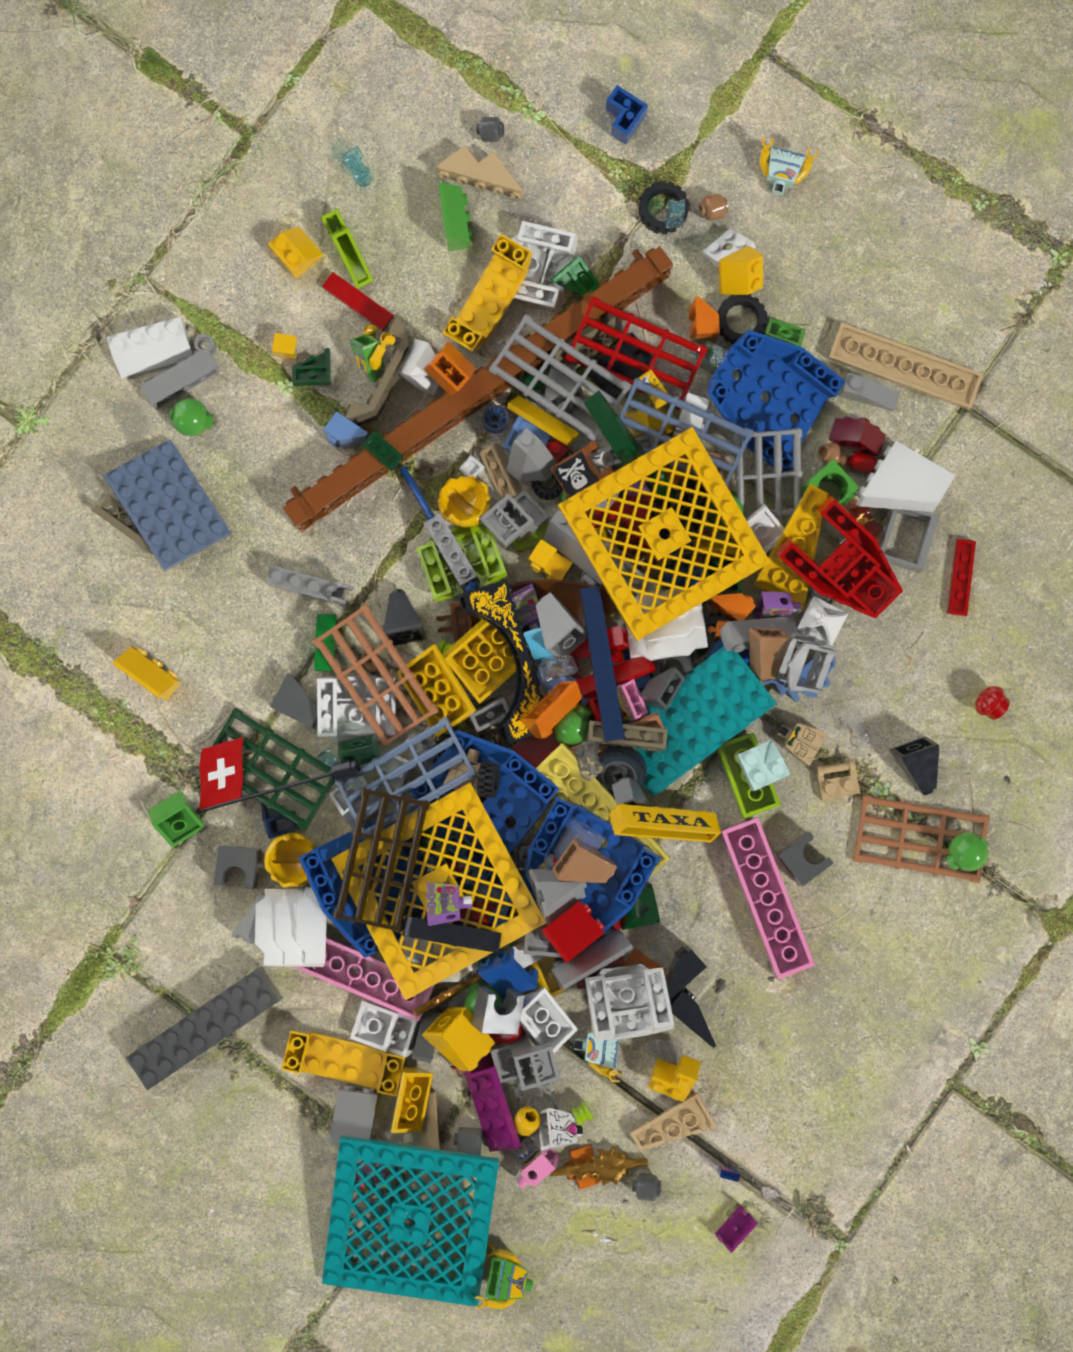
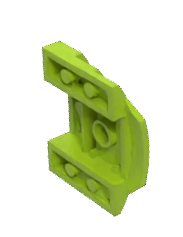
M483 523L473 527H457L450 530L480 581L479 587L500 581L508 576L493 534ZM431 537L429 543L416 549L435 602L458 598L457 594L463 593V590Z

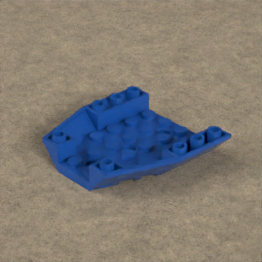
M747 330L729 348L710 378L707 395L723 418L743 428L747 427L754 432L802 428V442L827 400L837 396L845 380L804 348ZM735 369L740 374L738 380L732 377V372ZM763 392L768 394L767 402H764L761 398ZM792 414H795L797 416V422L795 424L791 423L790 416ZM793 434L781 435L782 472L790 471L793 467ZM762 436V460L773 468L774 436ZM751 437L746 448L755 454L754 437Z
M457 730L455 734L466 755L470 748L480 751L477 763L481 764L482 761L500 764L501 775L498 794L495 798L486 797V801L482 804L511 855L551 805L560 788L515 751ZM456 744L448 747L430 770L460 754ZM448 770L431 779L436 789L444 784ZM427 782L410 791L415 800L432 792ZM451 789L446 793L442 794L439 799L454 792L455 789ZM435 798L434 800L430 801V804L434 803L439 799ZM463 810L457 813L466 816ZM451 816L439 823L449 826ZM455 816L452 827L462 829L465 819ZM510 816L516 820V825L513 828H509L506 824V820ZM468 821L466 831L475 833ZM438 826L436 836L445 839L448 828ZM451 830L448 840L458 843L461 832ZM464 834L462 844L472 847L475 836ZM477 839L475 848L485 851L479 839ZM447 843L446 848L455 855L457 846ZM461 847L458 858L468 861L471 850ZM474 851L471 862L481 864L484 854ZM487 856L484 866L494 868ZM469 866L474 872L479 873L480 867ZM483 869L481 877L486 881L493 874V871Z
M557 797L529 847L523 880L534 898L528 870L540 869L539 866L543 867L541 864L546 869L552 870L556 864L553 863V856L558 861L574 838L610 857L617 866L614 875L606 883L586 882L587 888H584L586 897L580 900L581 904L585 902L590 907L592 918L594 920L598 918L605 928L602 930L605 933L633 908L661 857L647 844L633 836L614 835L610 822L585 807ZM600 836L607 839L608 844L606 847H601L598 844Z
M395 812L385 815V818L392 815ZM376 820L363 825L365 830L373 826ZM395 821L394 823L388 825L387 827L383 828L382 831H383L384 829H386V828L392 826L393 824H395L396 821ZM352 831L308 851L298 858L322 912L357 951L366 958L379 951L366 924L333 918L343 880L332 858L350 849L353 836L351 835ZM360 837L359 843L364 841L363 837ZM413 837L405 842L412 843ZM403 846L400 855L408 858L411 847ZM418 849L416 860L423 862L424 856L422 851ZM382 854L376 857L375 863L379 864ZM389 855L385 856L383 863L385 866L387 865ZM399 858L396 869L406 871L408 861ZM415 863L413 874L419 876L422 865ZM364 864L359 866L361 871H363ZM374 866L372 876L374 877L378 869L377 866ZM427 867L425 868L423 876L427 874ZM384 868L381 869L379 878L384 879ZM395 872L393 881L403 883L404 874ZM412 877L411 885L417 878ZM377 882L375 892L380 893L382 883ZM391 886L388 896L398 899L401 888ZM409 891L407 902H412L414 892ZM348 892L343 915L355 917L357 907ZM417 894L415 904L423 906ZM387 899L385 910L394 912L397 902ZM406 905L404 916L408 915L410 908L408 905ZM414 907L411 917L421 918L424 910ZM384 913L385 917L388 918L391 923L392 915ZM393 931L396 938L399 939L402 933Z

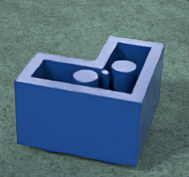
M616 85L606 101V110L617 117L612 124L611 135L627 144L646 117L648 110L646 103Z

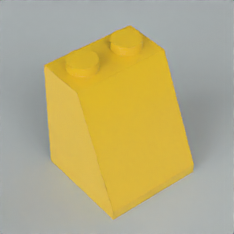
M447 1007L422 1034L432 1046L460 1071L474 1070L478 1066L479 1060L490 1052V1048L495 1043L489 1034L479 1032L472 1025L473 1014L467 1007Z

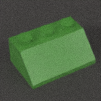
M440 182L438 184L448 251L470 248V241H473L472 229L468 230L467 223H471L469 211L465 212V205H468L467 193L463 194L462 187Z

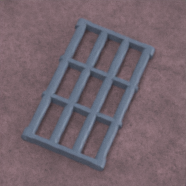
M636 378L620 414V419L626 426L655 438L651 449L640 444L645 454L655 449L659 441L665 443L672 439L663 434L667 423L683 431L693 427L671 417L674 407L677 406L707 420L703 430L693 427L701 442L703 439L737 455L733 465L709 455L715 466L729 472L725 480V484L728 487L729 481L754 431L747 427H740L714 415L713 412L709 413L678 399L679 397L676 395L675 397ZM636 388L670 403L671 406L668 413H662L632 399ZM628 406L663 421L660 431L658 432L625 417ZM710 422L746 437L741 448L707 433ZM674 461L667 465L673 467ZM678 462L676 469L684 473L687 465ZM691 467V468H690V472L693 473V474H695V472L693 471V469H692V467Z
M444 717L437 724L411 739L407 738L404 743L378 758H373L371 762L361 767V774L357 775V777L341 782L335 780V783L356 822L358 812H356L352 803L361 798V789L348 796L344 786L374 768L377 769L380 778L363 788L373 791L385 785L389 794L401 797L427 782L432 792L418 800L428 802L435 798L439 799L447 791L468 779L472 780L477 777V772L453 731L449 719ZM447 727L451 735L450 738L418 755L414 745ZM456 744L460 754L427 772L422 762ZM410 748L414 758L385 775L380 765ZM464 760L469 770L436 789L431 779ZM418 765L423 775L393 791L389 781ZM389 799L388 804L393 801L397 810H399V801ZM380 800L367 807L365 817L379 809ZM409 804L406 815L418 809L420 805ZM398 811L384 819L383 828L396 821ZM375 824L366 830L363 826L361 833L373 835Z

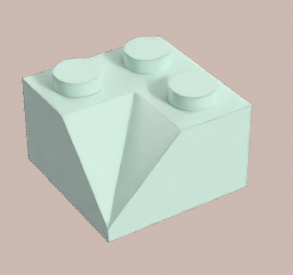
M768 740L735 755L751 791L758 790L790 775L783 757L772 740Z

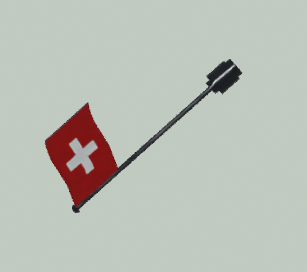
M245 737L202 749L200 756L201 794L196 814L201 815L202 812L330 776L336 779L337 782L345 781L361 774V767L357 759L353 760L350 758L333 763L330 773L242 797L244 784L243 746Z

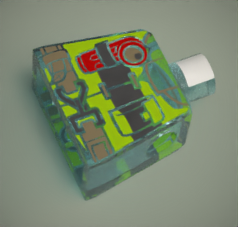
M705 341L703 345L708 347L699 367L713 375L728 350L710 341ZM689 350L698 359L699 353Z

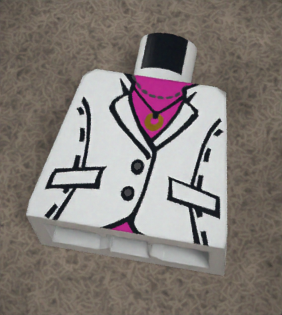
M552 1108L539 1112L541 1116L539 1126L541 1151L569 1146L577 1142V1137L582 1136L583 1128L575 1124L573 1114Z

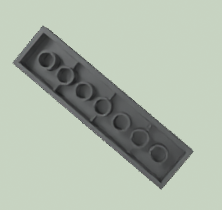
M261 966L127 1056L126 1059L148 1091L279 1002L283 997Z

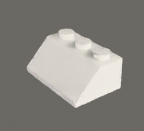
M544 987L525 994L520 1026L536 1046L550 1042L553 1053H555L578 1030L577 1027Z

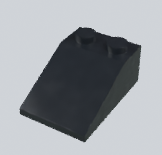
M631 332V333L628 334V335H630V336H632V337L638 339V338L633 334V332ZM624 341L619 349L620 353L647 365H650L653 358L650 353ZM604 355L597 364L607 368L611 357ZM616 359L611 367L612 371L632 380L645 374V372ZM591 370L588 374L601 390L613 398L622 393V389L597 372Z
M684 477L680 478L677 486L682 487ZM688 479L685 488L695 490L697 481ZM700 484L699 492L706 493L702 484ZM675 489L672 496L673 499H679L680 490ZM684 492L682 501L692 503L694 494ZM697 496L695 505L705 507L707 498ZM710 500L709 509H712L713 504ZM670 502L668 509L672 507L676 511L677 504ZM681 505L679 515L688 517L690 507ZM694 509L692 518L701 520L704 511ZM679 519L685 529L687 521ZM691 522L688 532L698 534L700 524Z
M688 945L685 948L683 946L674 953L676 956L673 958L665 977L669 1000L707 968Z
M685 987L684 990H681L670 1000L672 1014L714 1049L716 1044L700 1007L695 1001L697 997Z

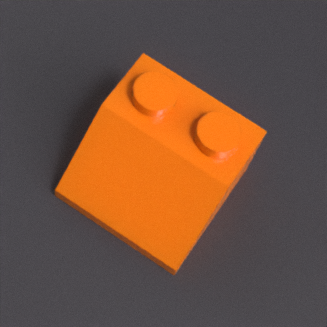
M742 593L715 595L707 603L718 613H721L722 616L726 615L728 621L745 620L756 607L753 603L754 600L749 595H743Z

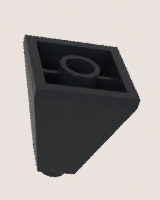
M402 589L393 590L389 594L383 629L389 640L393 641V646L427 640L423 626L405 591Z
M925 736L890 749L891 754L915 788L922 795L933 793V789L937 788L939 745Z

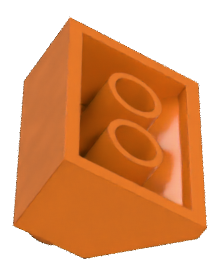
M560 681L521 720L535 738H547L553 732L554 726L572 708L579 706L578 702L582 699V695L577 682Z

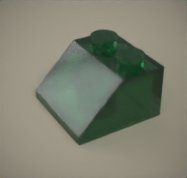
M376 733L339 741L338 755L340 761L352 758L353 760L357 759L360 765L371 762L373 758L381 756Z

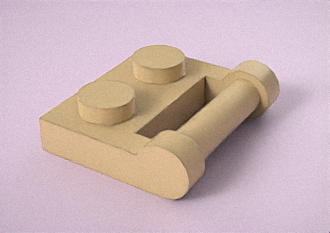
M854 759L835 765L815 766L821 800L860 794ZM849 770V776L824 780V774Z

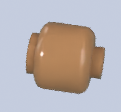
M721 194L705 196L699 205L700 215L704 216L707 221L723 218L728 211V202Z

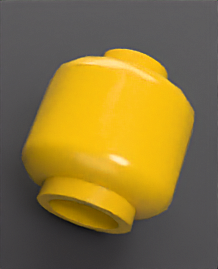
M526 1106L516 1113L513 1118L516 1132L522 1136H529L538 1129L541 1123V1116L535 1108Z

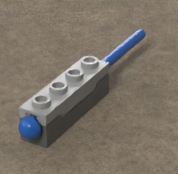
M402 467L400 472L428 518L424 525L463 592L478 588L479 578L442 515L438 514L435 516L408 469Z

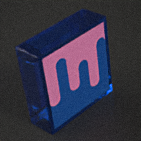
M719 1165L718 1174L720 1178L739 1182L740 1173L738 1170Z

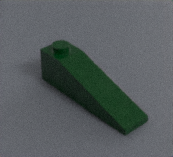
M599 390L583 402L624 466L645 454L643 448Z

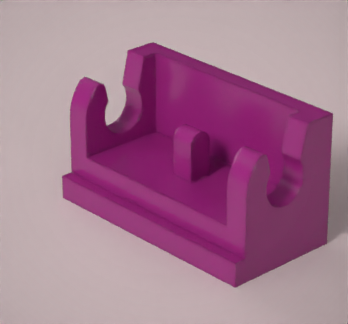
M740 1205L714 1234L732 1253L756 1227L758 1222L749 1211Z

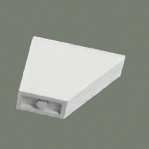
M895 441L893 446L890 447L888 445L883 453L885 459H879L874 468L877 470L876 473L871 472L866 480L868 486H862L857 494L860 498L856 505L933 512L956 475Z

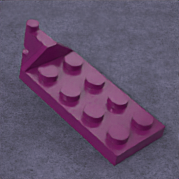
M488 1053L479 1060L478 1066L474 1070L465 1071L468 1088L470 1089L489 1151L517 1149L521 1144L496 1067L492 1062L490 1053Z

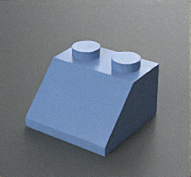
M337 411L323 430L326 434L325 438L329 440L328 443L335 448L348 449L359 447L369 437L368 432Z

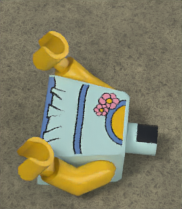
M763 136L761 142L764 147L761 149L759 165L763 175L766 177V182L774 185L772 193L780 196L783 195L784 188L792 189L793 184H799L808 176L813 165L812 160L817 157L819 151L817 150L816 155L811 156L809 153L810 147L807 150L808 157L805 158L806 155L772 147L774 142L772 137L770 143L765 144V136Z
M592 1028L587 1030L586 1039L575 1038L574 1050L585 1051V1061L593 1070L609 1078L612 1082H620L615 1076L616 1073L623 1074L622 1071L613 1070L616 1069L619 1039L594 1040Z

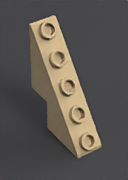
M464 145L436 166L440 178H451L460 184L468 183L478 189L483 190L486 188L492 190L495 194L501 195L503 193L510 195L511 198L516 200L523 199L522 188L494 152L478 162Z

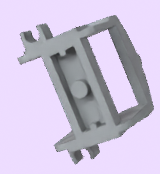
M805 627L803 634H790L792 640L777 675L779 680L786 682L785 688H788L789 691L822 693V687L833 656L836 653V648L823 640L816 639L817 631L813 630V628ZM797 641L804 642V643L798 648V650L795 652V654L793 655V657H792V659H791V656H792V653H793V651H794L796 642H797ZM809 649L817 650L814 654L811 669L808 671L807 679L801 678L800 675Z

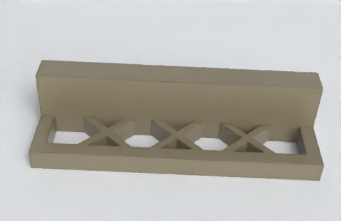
M610 313L598 320V322L619 330L615 326L616 317ZM590 326L584 328L580 334L595 342L602 343V345L608 348L616 345L619 341L617 338H606L608 334ZM576 334L572 335L564 342L571 346ZM576 343L575 349L587 352L585 356L590 359L601 354L583 344ZM559 348L554 358L563 362L567 352ZM573 362L567 367L574 370L581 365Z
M108 495L100 507L98 505L94 506L92 509L94 513L152 554L141 535L137 534L133 522L125 525L122 523L121 515L127 513L120 502ZM112 501L116 504L117 512L109 514L105 511V508Z
M589 721L588 736L585 739V744L620 745L662 752L666 749L668 729L623 724L624 740L604 742L601 722Z

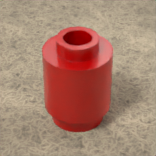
M854 452L853 455H849L847 466H850L852 471L868 474L869 472L874 473L877 458L871 454Z

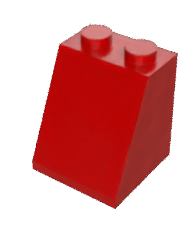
M579 901L542 930V933L566 963L604 934L602 930L605 928L598 918L595 920L590 915L592 910L585 902L581 904Z

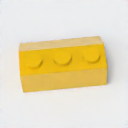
M130 647L113 661L112 664L155 696L164 700H168L181 683L177 679L178 675L170 669L168 671L164 670L161 662L155 658L151 660L146 657L148 653L140 647L137 649Z
M403 1067L391 1125L392 1133L422 1132L433 1077L432 1072L418 1067Z

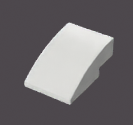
M362 1001L350 1039L383 1051H390L408 1057L411 1054L421 1019L417 1021L382 1005Z

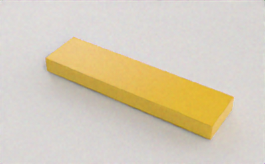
M518 396L508 402V409L568 446L578 439L580 433L523 397Z

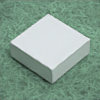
M470 455L461 465L459 471L466 477L474 475L477 478L483 472L485 466Z

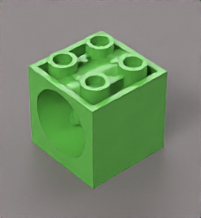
M833 459L802 487V496L810 483L819 488V482L831 481L840 489L841 498L838 502L846 506L857 495L855 491L859 486Z

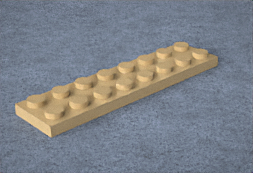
M842 322L828 356L829 360L967 410L972 409L984 375L978 371Z

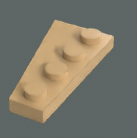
M696 1092L686 1098L684 1102H679L632 1130L630 1134L639 1150L642 1151L672 1140L682 1139V1137L692 1134L696 1135L709 1129H716L717 1126Z

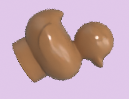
M831 442L821 445L818 449L817 456L824 464L827 465L833 459L841 468L848 464V457L840 454V448L837 443Z

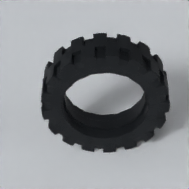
M660 181L658 184L655 182L651 184V187H647L640 198L639 217H641V222L643 225H646L648 230H653L656 234H659V232L663 234L675 232L677 228L682 227L687 218L689 200L686 198L685 191H682L679 185H673V182L665 183V181ZM656 195H670L677 201L679 213L674 219L664 222L651 216L648 204Z
M751 294L731 295L719 307L720 336H723L726 342H732V345L743 335L731 330L726 322V315L734 306L742 305L754 311L757 317V324L753 329L754 332L762 334L766 327L767 311L764 309L765 306L759 302L757 297H751Z

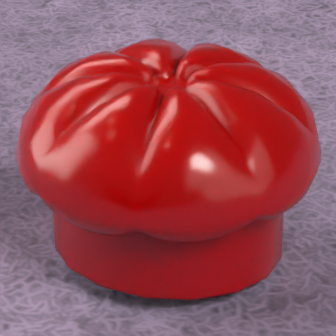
M999 686L986 688L975 701L976 712L979 715H986L992 720L1002 717L1010 706V700L1004 695V690Z

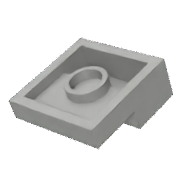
M546 923L525 934L523 954L562 958L542 933V930L548 926Z

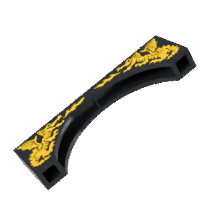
M501 580L457 595L462 612L479 617L491 624L503 636L513 655L516 667V690L508 712L497 724L503 743L510 744L532 736V733L521 720L544 696L540 693V682L533 670L534 662L529 657V647L522 634L523 626L516 614L517 606L511 598V587L506 580Z

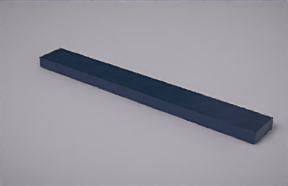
M600 587L580 588L604 742L624 740L625 736Z

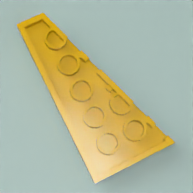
M811 483L769 554L768 558L771 563L761 568L753 583L754 586L766 592L791 594L792 602H800L802 611L805 608L809 584L778 557L776 550L790 537L807 554L815 559L823 517L817 508L827 499L828 493Z

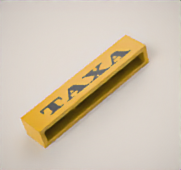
M621 803L609 814L614 835L711 843L722 833L716 813Z

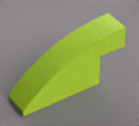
M336 208L321 215L320 218L356 288L358 289L374 281L339 210Z

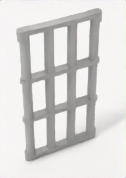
M526 314L488 371L495 376L498 375L522 391L523 395L529 396L556 414L557 418H562L586 434L590 440H597L601 431L599 427L596 431H593L564 410L571 401L590 414L583 403L584 401L575 395L582 385L593 394L599 390L615 411L632 385L596 363L597 361L591 360L564 342L563 338H558L533 321V318ZM524 325H527L556 345L550 355L519 335ZM514 340L545 361L540 370H537L508 350ZM559 348L588 366L582 376L554 358ZM503 357L534 376L529 386H526L498 367ZM549 364L577 382L572 392L543 374ZM591 370H594L623 390L617 400L586 380ZM538 380L566 398L561 408L532 390Z
M802 428L753 432L751 437H754L755 474L744 475L742 454L736 467V475L734 476L737 498L743 505L744 510V480L755 479L757 511L764 505L763 478H775V510H771V513L775 515L782 526L783 515L793 514L802 498ZM733 433V442L741 448L743 438L746 437ZM793 434L794 471L782 472L781 435ZM762 436H774V472L763 473ZM794 476V509L783 510L782 477ZM745 512L744 517L747 518L754 512ZM768 551L766 553L767 557L769 556L771 551Z

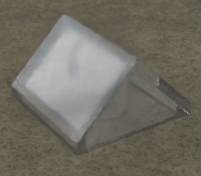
M572 816L552 850L560 859L575 838L598 851L606 838Z

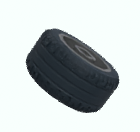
M617 745L609 747L601 753L595 766L596 770L594 771V776L614 796L612 784L617 783L622 778L629 777L642 788L647 775V766L644 758L637 750L632 747Z

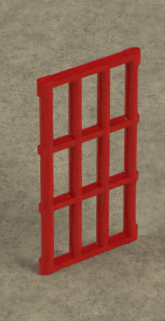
M592 295L571 346L575 348L578 342L611 357L607 368H603L622 381H627L632 386L634 380L611 370L615 359L645 373L652 370L657 378L683 389L679 399L684 401L708 347L702 344H695L669 332L670 330L668 329L664 330L635 317L633 313L629 314L600 301V298ZM594 306L627 321L623 332L588 317L592 307ZM631 323L661 336L658 347L656 348L627 335ZM586 324L619 339L615 350L580 335L584 325ZM665 340H670L699 353L695 365L661 350ZM623 341L653 354L650 365L620 353L619 349ZM567 353L565 355V360L588 368V366ZM660 357L691 371L688 381H682L653 368L657 358ZM636 388V390H638L639 393L643 392L648 395V393Z

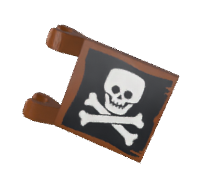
M595 441L590 442L583 449L550 468L568 499L614 472L611 467H608L599 474L588 455L599 449Z

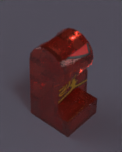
M856 505L849 509V512L873 536L882 531V528L877 524L868 507Z

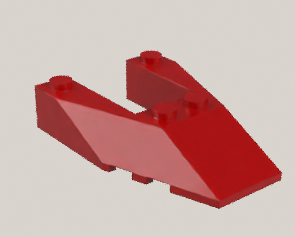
M830 495L817 510L846 539L821 565L790 537L776 550V553L780 559L820 595L847 605L872 618H876L903 592V589L877 539L841 503Z

